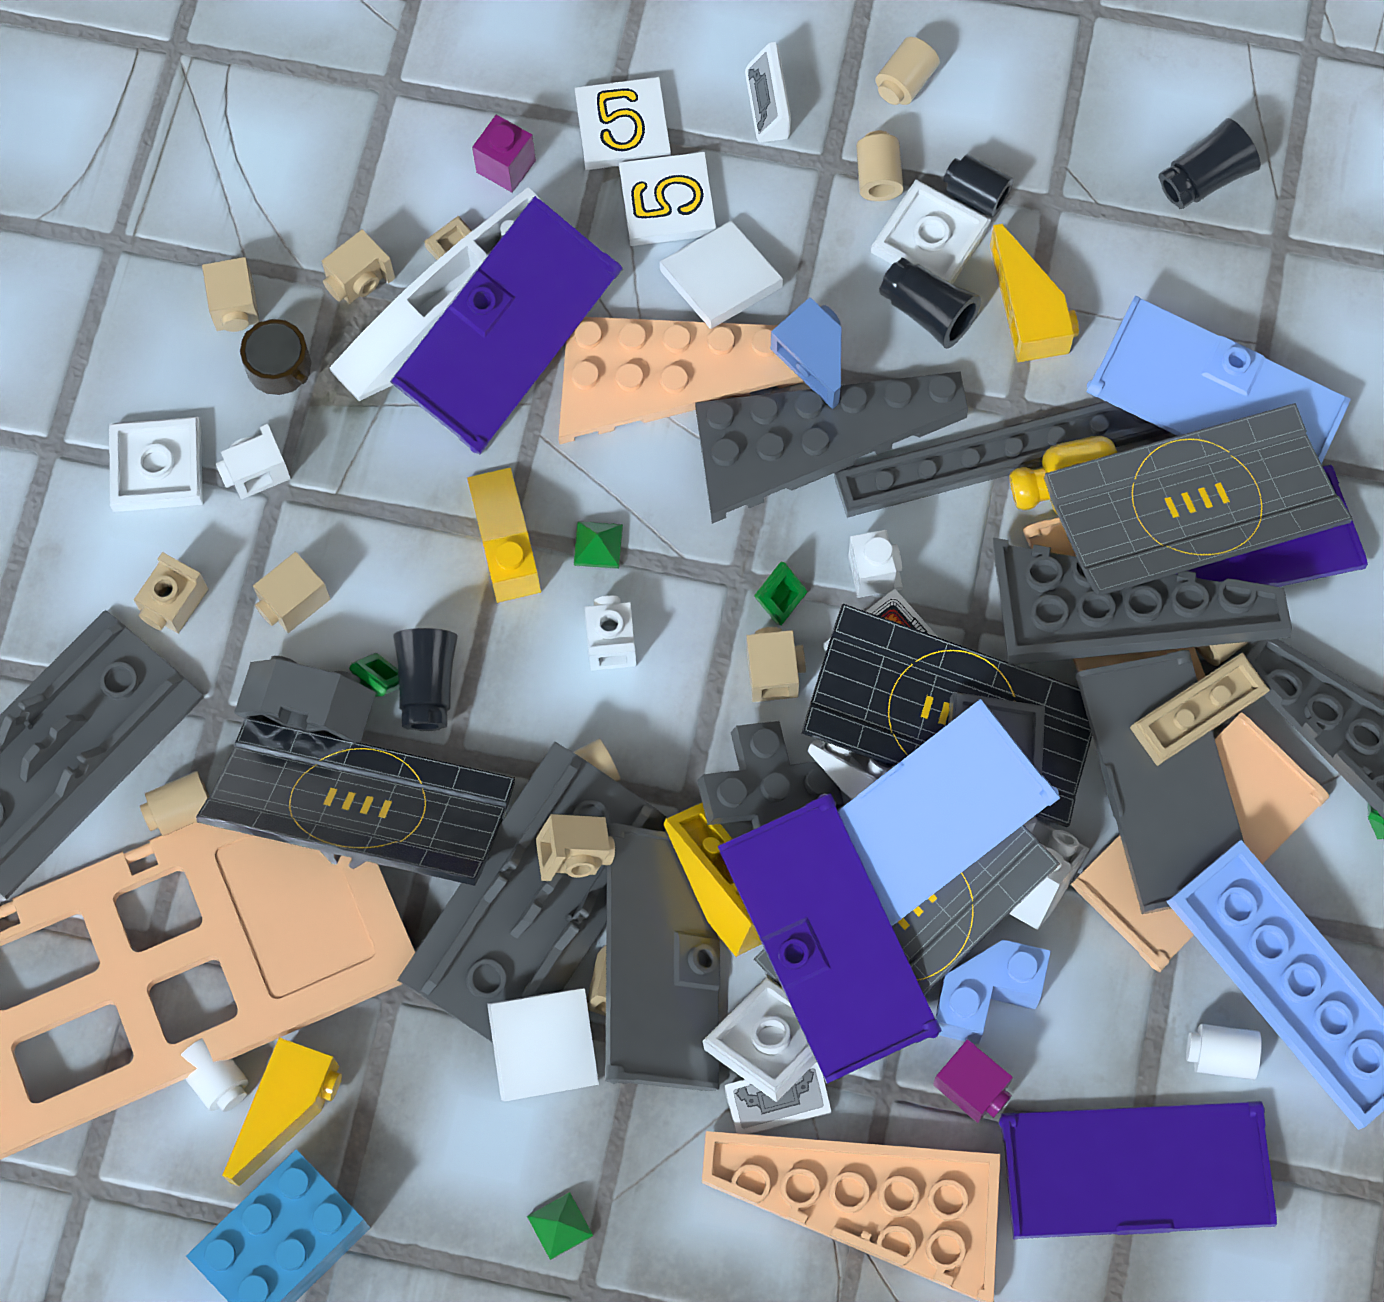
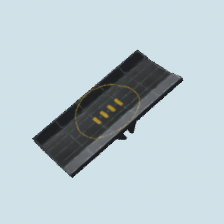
M844 603L842 604L824 656L801 734L895 766L948 725L950 697L954 692L1045 706L1042 775L1051 786L1058 789L1060 799L1051 806L1045 807L1035 817L1066 828L1070 826L1076 801L1075 797L1093 736L1079 687L1014 664L1008 665L1006 661Z
M245 717L236 739L235 747L210 797L207 798L198 812L196 820L197 823L319 850L334 865L338 864L341 856L352 858L349 863V867L352 869L368 861L475 886L482 874L499 826L509 805L515 785V777Z

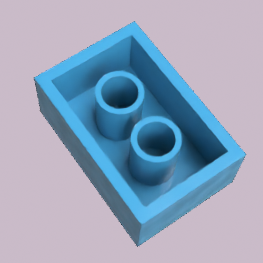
M296 1149L197 1244L186 1257L228 1302H296L371 1227Z

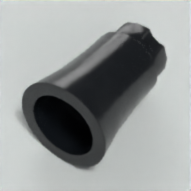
M1226 118L1201 142L1172 161L1171 166L1160 172L1158 178L1162 190L1169 201L1179 209H1184L1192 202L1197 203L1225 185L1258 171L1261 167V162L1257 149L1246 131L1236 121Z
M903 257L890 266L879 288V293L891 300V304L927 330L946 349L954 346L968 331L981 306V297L979 295L957 287L933 274L920 264L914 265Z
M414 628L394 633L393 639L398 663L399 709L402 711V727L407 730L438 731L441 728H446L448 725L447 711L450 710L453 659L458 635L448 630L434 628Z

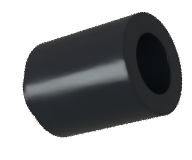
M966 154L961 160L955 158L951 162L943 181L948 184L947 194L993 218L1006 201L1014 179Z

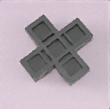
M780 721L736 725L730 733L739 770L703 774L697 781L707 825L751 820L753 829H756L804 807L806 804L818 799L822 794L828 795L831 793L837 805V810L844 804L840 787L817 762L790 765Z

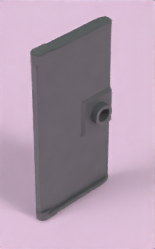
M1179 650L1162 656L1079 671L1076 674L1101 764V773L1113 816L1119 829L1141 914L1172 909L1167 903L1171 897L1240 840L1244 842L1212 730L1157 766L1130 729L1134 723L1198 682L1189 650Z
M618 823L607 825L608 836L614 839L615 855L612 864L607 865L605 1081L612 1084L634 1083L699 1091L719 1090V1060L705 1051L703 1046V1040L719 1025L720 939L718 934L707 922L668 833Z

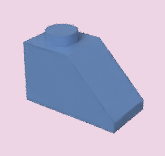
M809 297L771 331L770 349L817 393L826 404L834 409L839 404L841 388V322L832 309L826 305L820 307Z

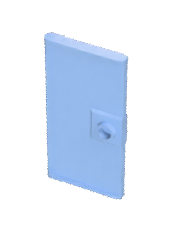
M1136 295L1100 367H1098L1093 379L1088 381L1086 391L1177 436L1296 403L1306 428V434L1321 464L1351 400L1266 359L1263 355L1224 336H1218Z
M980 699L838 810V813L889 922L893 926L1037 813L1059 800L1060 796L1058 789L1051 786L1047 779L1040 774L983 700Z

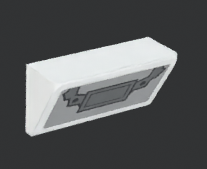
M771 42L747 65L745 70L758 142L788 139L791 129V113L779 47L776 45V42Z
M817 1062L777 1102L747 1080L725 1085V1094L734 1127L738 1134L752 1135L831 1113L824 1078Z

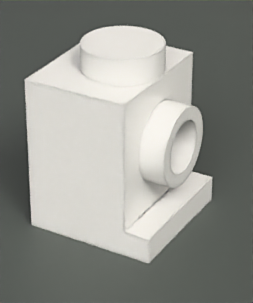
M268 424L260 427L262 435L256 438L246 437L239 439L229 449L221 451L224 460L216 463L225 487L228 488L235 485L241 500L291 479Z
M887 530L850 536L848 557L857 597L861 598L888 593L893 589L897 591L902 590L903 586L899 571H902L901 555L898 545L890 544Z
M617 596L596 598L594 606H585L591 671L637 666L631 603H621V598ZM618 625L613 631H605L601 628V626Z

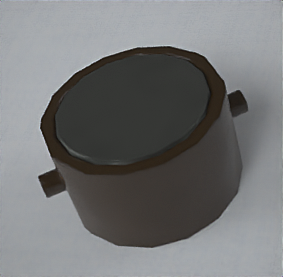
M269 319L258 322L244 334L241 341L240 355L248 379L255 388L266 394L282 395L297 390L301 384L307 382L312 362L304 335L297 326L286 320Z

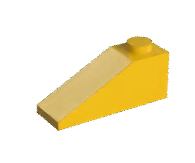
M1003 224L993 225L990 249L1017 363L1069 354L1073 337L1079 335V325L1075 310L1068 311L1063 292Z
M511 467L467 477L497 603L541 593L536 564Z
M699 803L666 818L664 827L707 922L735 957L761 945L760 938L718 850L719 845L732 840V837L721 824L707 825L703 803Z
M280 1037L278 1038L222 1174L229 1183L240 1187L322 1111L326 1100L332 1101L341 1083L342 1074L337 1072L339 1065L333 1056Z

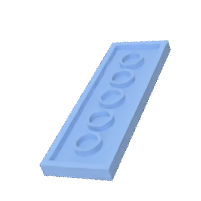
M1242 840L1238 841L1171 897L1167 903L1358 1130L1365 1128L1384 1111V1007Z

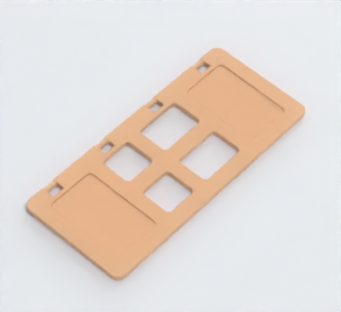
M196 822L165 836L161 835L149 840V843L131 851L121 852L12 899L13 901L1 905L0 919L17 912L21 923L0 932V946L79 914L84 918L100 964L99 968L91 974L7 1010H0V1160L188 1078L198 1068L188 1062L181 1054L201 1038H203L213 1062L230 1060L401 985L402 983L398 982L397 979L415 951L378 864L366 861L357 868L352 869L349 867L352 858L341 856L338 864L334 865L319 850ZM155 854L158 865L135 875L132 874L129 866L130 863ZM176 871L184 872L202 916L201 925L142 952L133 951L116 906L117 898L124 893ZM208 961H219L237 1005V1015L227 1022L176 1044L168 1043L150 997L151 988L157 983ZM106 1005H115L134 1054L133 1060L128 1065L43 1102L32 1103L14 1051L16 1046L25 1040Z

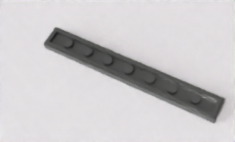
M1107 401L843 469L834 473V479L846 517L848 518L1008 476L1013 470L1020 467H1027L1029 469L1042 467L1044 453L1056 444L1092 436H1104L1110 439L1115 447L1171 432Z

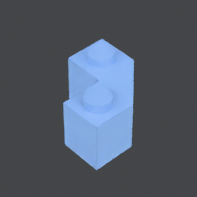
M1001 940L947 973L942 984L935 1019H937L942 1029L939 1035L961 1041L968 1039L970 1042L979 1045L984 1032L990 999L1036 1009L1042 996L1051 951Z

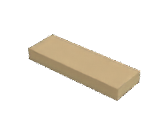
M1242 652L1134 723L1130 729L1154 763L1159 766L1263 697L1270 690Z

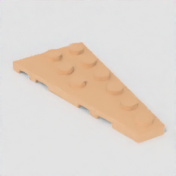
M584 317L566 341L558 437L559 445L575 441L574 437L597 431L598 434L615 431L614 427L636 421L647 423L695 410L696 402L722 400L730 397L750 396V392L773 386L780 389L803 383L804 381L770 349L771 331L778 325L721 323L710 329L705 322Z
M706 1131L702 1172L703 1184L975 1300L994 1302L1000 1154Z

